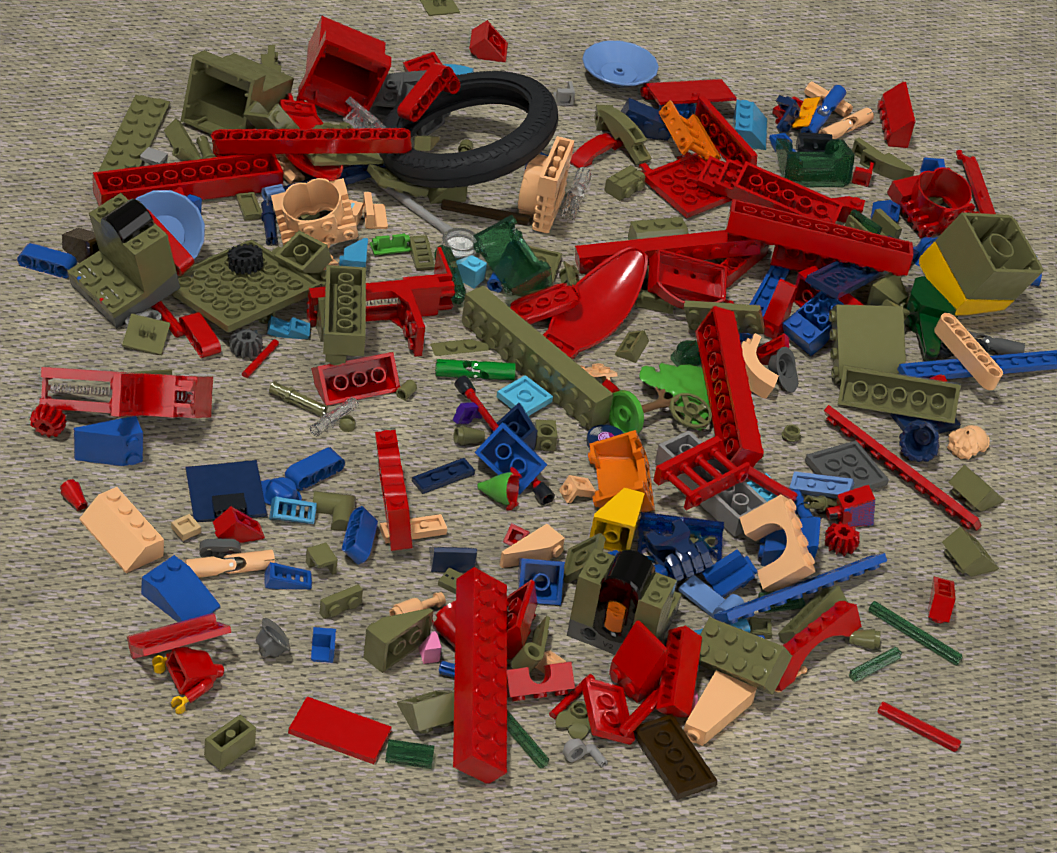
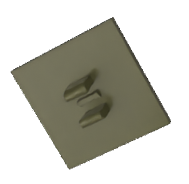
M420 0L429 16L460 13L453 0Z
M131 313L122 347L162 355L170 323Z

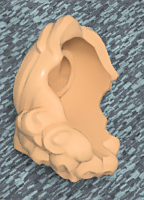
M968 425L949 434L947 448L959 459L969 460L972 455L976 456L979 451L985 452L989 447L990 440L981 427Z

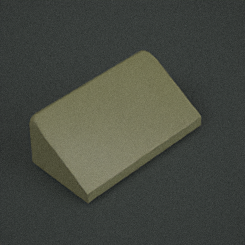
M645 330L628 332L617 349L615 356L636 363L649 342Z

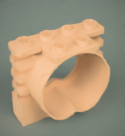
M557 136L549 156L539 154L526 166L519 193L518 209L520 214L530 215V218H533L532 229L535 231L549 233L565 196L569 163L572 158L575 140Z
M316 178L308 183H295L286 192L271 195L283 246L299 230L321 242H328L330 245L356 239L359 236L344 178L330 182L323 178ZM322 210L331 211V213L320 219L298 220L301 215H316Z

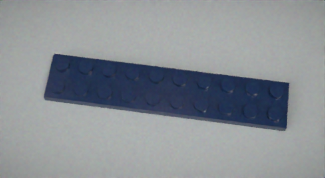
M913 249L912 260L918 257L919 251ZM837 260L807 275L805 282L809 283L812 288L823 291L829 298L839 299L889 272H879L872 267H859L855 263H842Z

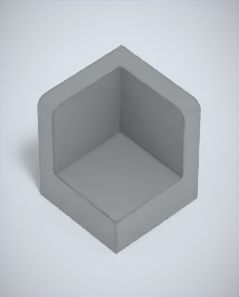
M568 81L567 89L557 88V92H553L557 106H573L575 91L572 81Z
M148 147L140 155V160L152 165L168 163V153Z

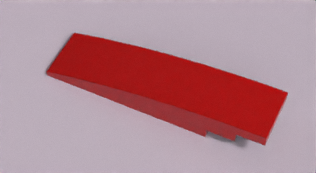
M709 156L696 184L730 199L831 223H836L844 205L837 200L747 161L742 165L731 159L723 162L712 156Z

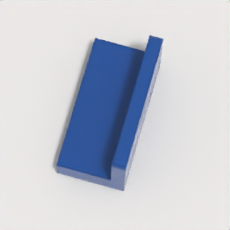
M738 549L702 572L714 591L723 598L755 578L751 567Z

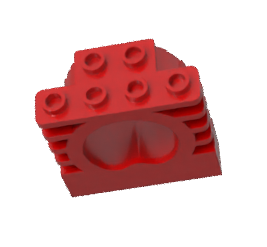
M940 167L935 169V171H924L920 175L892 181L887 191L891 200L903 208V215L909 216L907 220L909 223L914 224V231H919V238L942 234L961 213H979V211H974L975 206L970 203L972 197L969 183L950 168ZM941 197L950 208L939 206L929 200V198Z

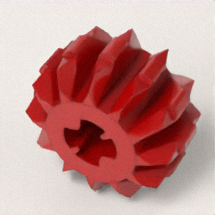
M49 403L45 405L39 404L33 410L30 417V426L35 428V432H40L41 435H46L48 438L51 436L57 437L66 427V415L62 413V409H57L55 405L50 406Z
M840 521L838 524L832 523L825 532V545L829 547V551L835 550L836 555L839 552L843 556L847 553L852 555L859 546L860 532L856 531L855 526L850 527L848 523L842 524Z

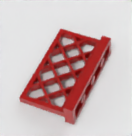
M211 613L127 636L131 658L136 659L232 632L229 625L217 622L215 614Z

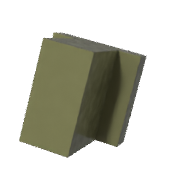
M205 50L192 57L181 121L210 134L219 129H255L253 124L243 115L253 101H258L269 113L276 104H279L280 99L286 100L287 94L291 93L294 77L235 53L222 58Z

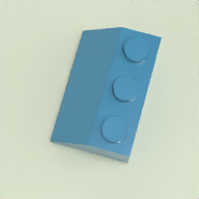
M737 100L733 114V128L751 148L766 150L767 118L754 102Z

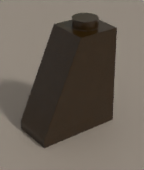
M76 228L62 234V249L68 254L73 255L78 263L99 251L93 231Z

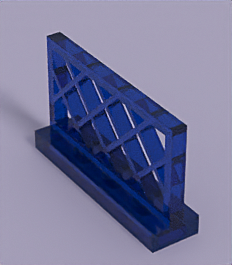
M641 512L638 523L637 552L642 553V550L646 548L643 531H655L658 535L662 536L672 534V522L681 519L690 529V534H693L695 539H699L695 543L703 541L709 554L716 559V562L722 559L724 522ZM709 536L716 537L717 544L712 548L704 541ZM652 555L646 556L652 563H656Z

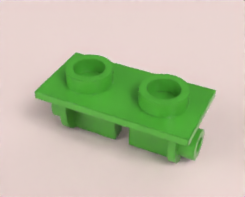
M405 233L392 235V240H390L389 235L375 236V238H372V242H370L374 255L411 251L407 243L410 242V237Z

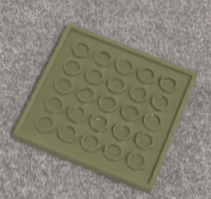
M251 239L240 245L247 244L249 246V244H253V247L257 245L258 248L262 249L263 267H261L260 271L257 270L256 273L251 272V274L245 273V275H241V272L239 274H236L235 271L232 272L229 269V249L195 263L182 276H178L180 289L171 295L195 311L200 312L202 316L229 333L286 306L299 302L308 297L309 288L322 287V283L308 274L276 259L273 252Z

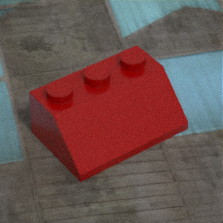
M532 579L507 596V659L509 660L515 657L525 645L527 637L531 633V624L536 617L537 595L535 582Z

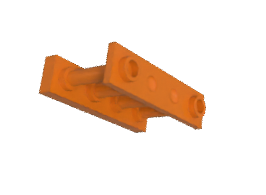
M669 100L658 113L681 154L684 155L690 149L706 162L709 156L720 160L721 156L699 118L694 114L689 119L684 118L679 114L673 102Z

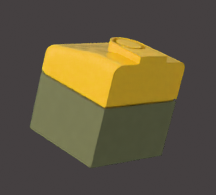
M961 213L935 240L936 242H933L919 258V265L926 278L956 309L955 316L1005 310L1044 271L1015 218L1002 214Z

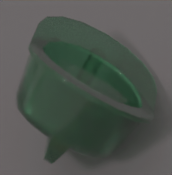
M696 340L680 342L671 354L670 359L677 367L688 364L693 366L701 365L698 342Z

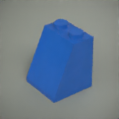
M821 518L800 519L802 523L801 530L808 541V551L815 560L819 545ZM783 529L776 530L759 540L760 543H763V545L759 546L758 550L761 566L769 565L783 554L787 544V536Z

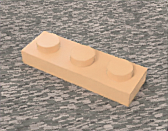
M441 514L410 519L412 540L447 534V526ZM387 522L380 523V531L385 544L390 543Z

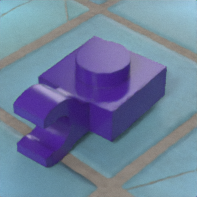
M474 402L460 403L456 409L453 421L456 424H469L473 418L482 419L483 417L478 412L479 406Z

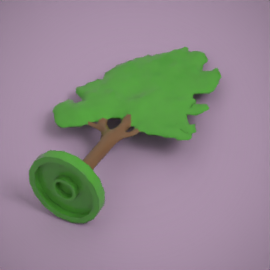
M660 363V372H656L652 366L641 367L640 380L656 389L659 395L658 399L641 405L637 397L630 391L621 390L613 393L609 415L611 426L617 427L623 433L636 430L637 434H639L644 424V413L659 408H669L672 398L665 399L664 394L666 392H669L673 397L680 393L694 394L703 399L710 407L702 367L690 364L676 367L675 365ZM682 396L678 397L674 404L684 407ZM687 396L689 402H694L697 405L703 404L699 400ZM707 408L698 413L705 420L706 417H709ZM694 418L690 421L691 424H702Z

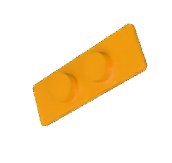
M820 97L804 99L800 108V114L795 119L793 128L809 126L819 104Z

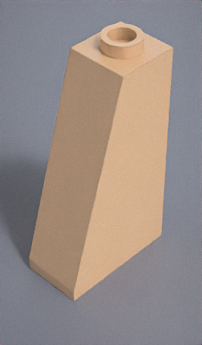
M716 670L685 723L684 732L690 741L701 746L706 744L752 705L757 688Z

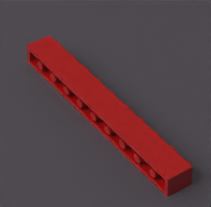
M726 230L577 245L575 246V262L579 273H589L615 253L631 246L644 250L648 259L647 266H649V258L658 249L700 260L760 254L761 240L752 241L745 236H732Z

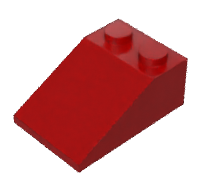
M640 620L635 622L615 654L609 671L612 681L623 687L625 694L636 703L646 699L659 686L668 650Z

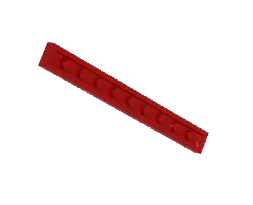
M828 405L824 409L827 416L826 420L832 426L838 425L841 428L840 431L848 438L852 436L863 449L867 447L871 450L869 453L875 459L879 460L881 458L884 460L887 468L891 471L897 470L900 473L899 476L907 483L909 481L914 483L915 489L921 494L926 492L930 495L929 499L937 506L943 505L945 511L951 517L957 516L960 518V523L967 529L973 528L975 531L979 530L982 525L978 517L833 407Z

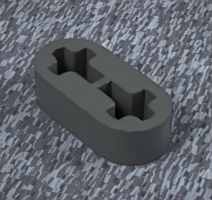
M205 539L199 545L201 558L214 556L225 559L224 556L241 553V544L235 539Z

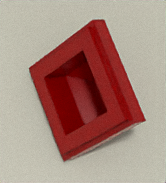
M511 523L503 543L512 546L528 536L530 532Z

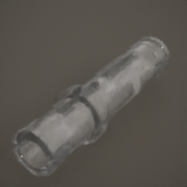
M350 397L330 413L323 414L317 422L310 426V432L318 437L327 429H332L343 416L348 415L359 407L356 398Z

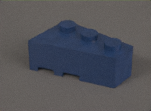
M628 98L621 112L638 126L644 136L648 139L669 140L671 134L658 113L660 110Z

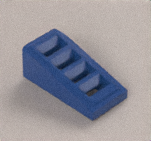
M272 562L269 563L265 570V588L307 590L312 588L311 571Z

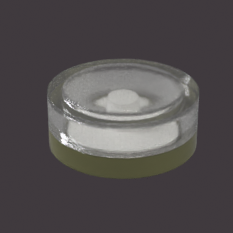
M453 228L443 234L441 248L444 256L451 261H457L470 255L477 257L480 240L478 235L471 230Z

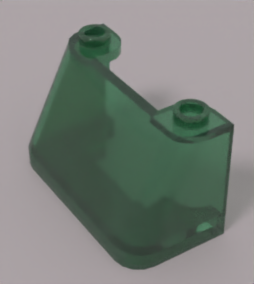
M776 138L775 148L782 177L804 187H845L850 183L855 154L843 139L828 141L825 146V152H794L793 144L790 140Z
M513 215L473 235L474 244H472L475 252L482 255L502 283L503 291L511 296L544 289L553 284L551 267L546 261L538 260L523 239L522 232L518 231L517 228L515 229L517 221Z

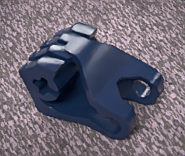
M681 519L672 522L671 536L658 535L655 531L644 534L646 548L655 562L664 566L668 572V577L677 580V582L690 578L713 566L710 554L703 541L695 543L694 547L690 539V529Z

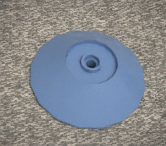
M624 41L595 43L585 50L582 58L585 69L594 77L617 88H627L647 83L657 75L659 68L656 58L648 50Z
M153 190L137 197L132 202L136 213L143 207L147 208L194 259L198 256L204 243L205 223L198 207L188 197L171 190Z

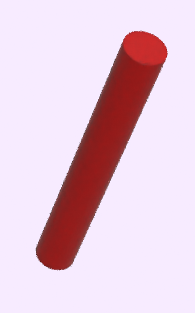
M273 339L242 372L243 377L248 378L278 347V340Z
M588 674L586 676L588 678L595 679V677L592 674ZM581 682L549 712L550 717L556 719L560 712L566 710L583 693Z

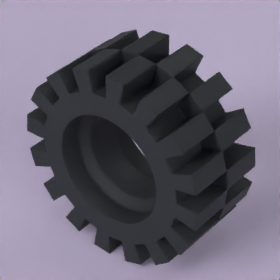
M239 244L237 247L233 246L232 249L228 250L229 269L232 272L235 271L236 274L241 272V275H245V273L251 274V272L256 273L257 270L260 271L261 267H263L262 249L258 248L257 245L253 247V244H249V246L247 244H243V246Z

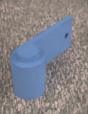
M695 575L690 577L678 589V591L712 618H714L716 613L745 603L740 596L735 594L724 599Z

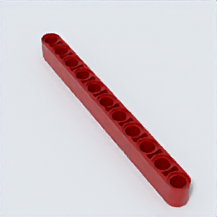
M405 128L219 129L211 134L213 149L217 154L407 153L412 149L411 133Z

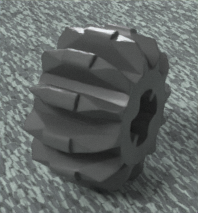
M241 327L240 331L235 330L231 334L229 344L231 352L235 354V357L241 355L242 359L245 356L251 359L252 356L257 357L262 352L263 338L261 334H258L257 330L252 331L250 327L248 329Z

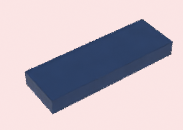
M461 458L413 476L412 482L422 494L475 475V469L465 458Z

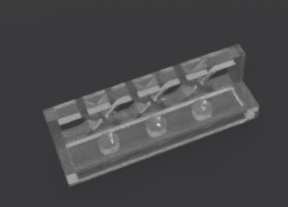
M349 97L345 101L353 110L343 120L351 124L353 128H386L378 118L353 98Z

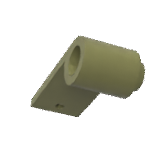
M546 615L533 631L532 642L526 643L512 659L511 666L513 669L528 667L530 674L543 659L549 633V616Z

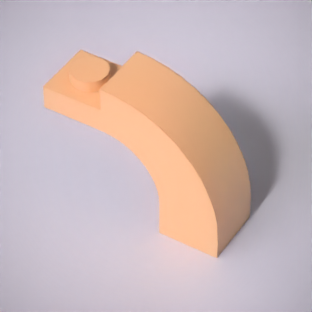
M755 333L751 339L747 338L746 341H743L741 347L746 363L745 367L749 378L750 390L766 399L774 389L779 375L768 370L759 362L756 350L761 336Z

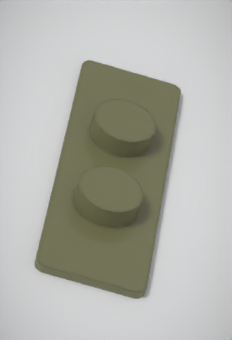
M473 339L430 344L435 356L490 350V347L484 341Z

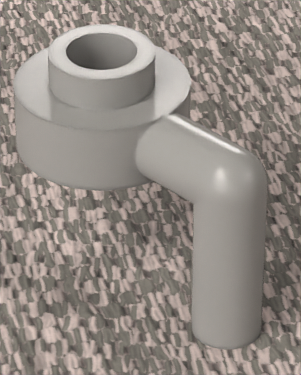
M571 739L564 745L562 753L569 762L581 759L584 754H590L600 767L608 764L606 758L593 744L585 745L581 739Z

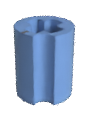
M282 184L262 188V197L268 203V200L272 201L271 195L283 193L285 189Z

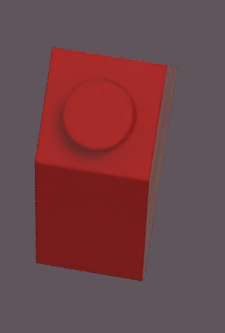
M232 506L213 521L216 530L215 535L218 539H235L243 543L265 538L258 521Z

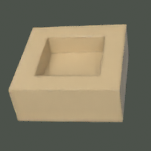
M190 514L171 522L172 530L182 541L201 533V526Z

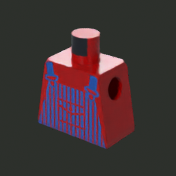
M865 485L839 494L836 506L826 508L828 520L838 518L842 524L848 523L850 527L873 525L876 499L870 486Z

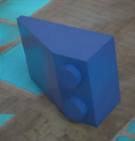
M132 416L75 427V460L118 466L135 465L143 462V431L137 417Z
M503 422L474 452L498 475L510 472L511 467L515 468L522 476V478H519V495L548 465Z
M175 555L142 577L141 595L177 622L211 614L220 608V604L190 566Z

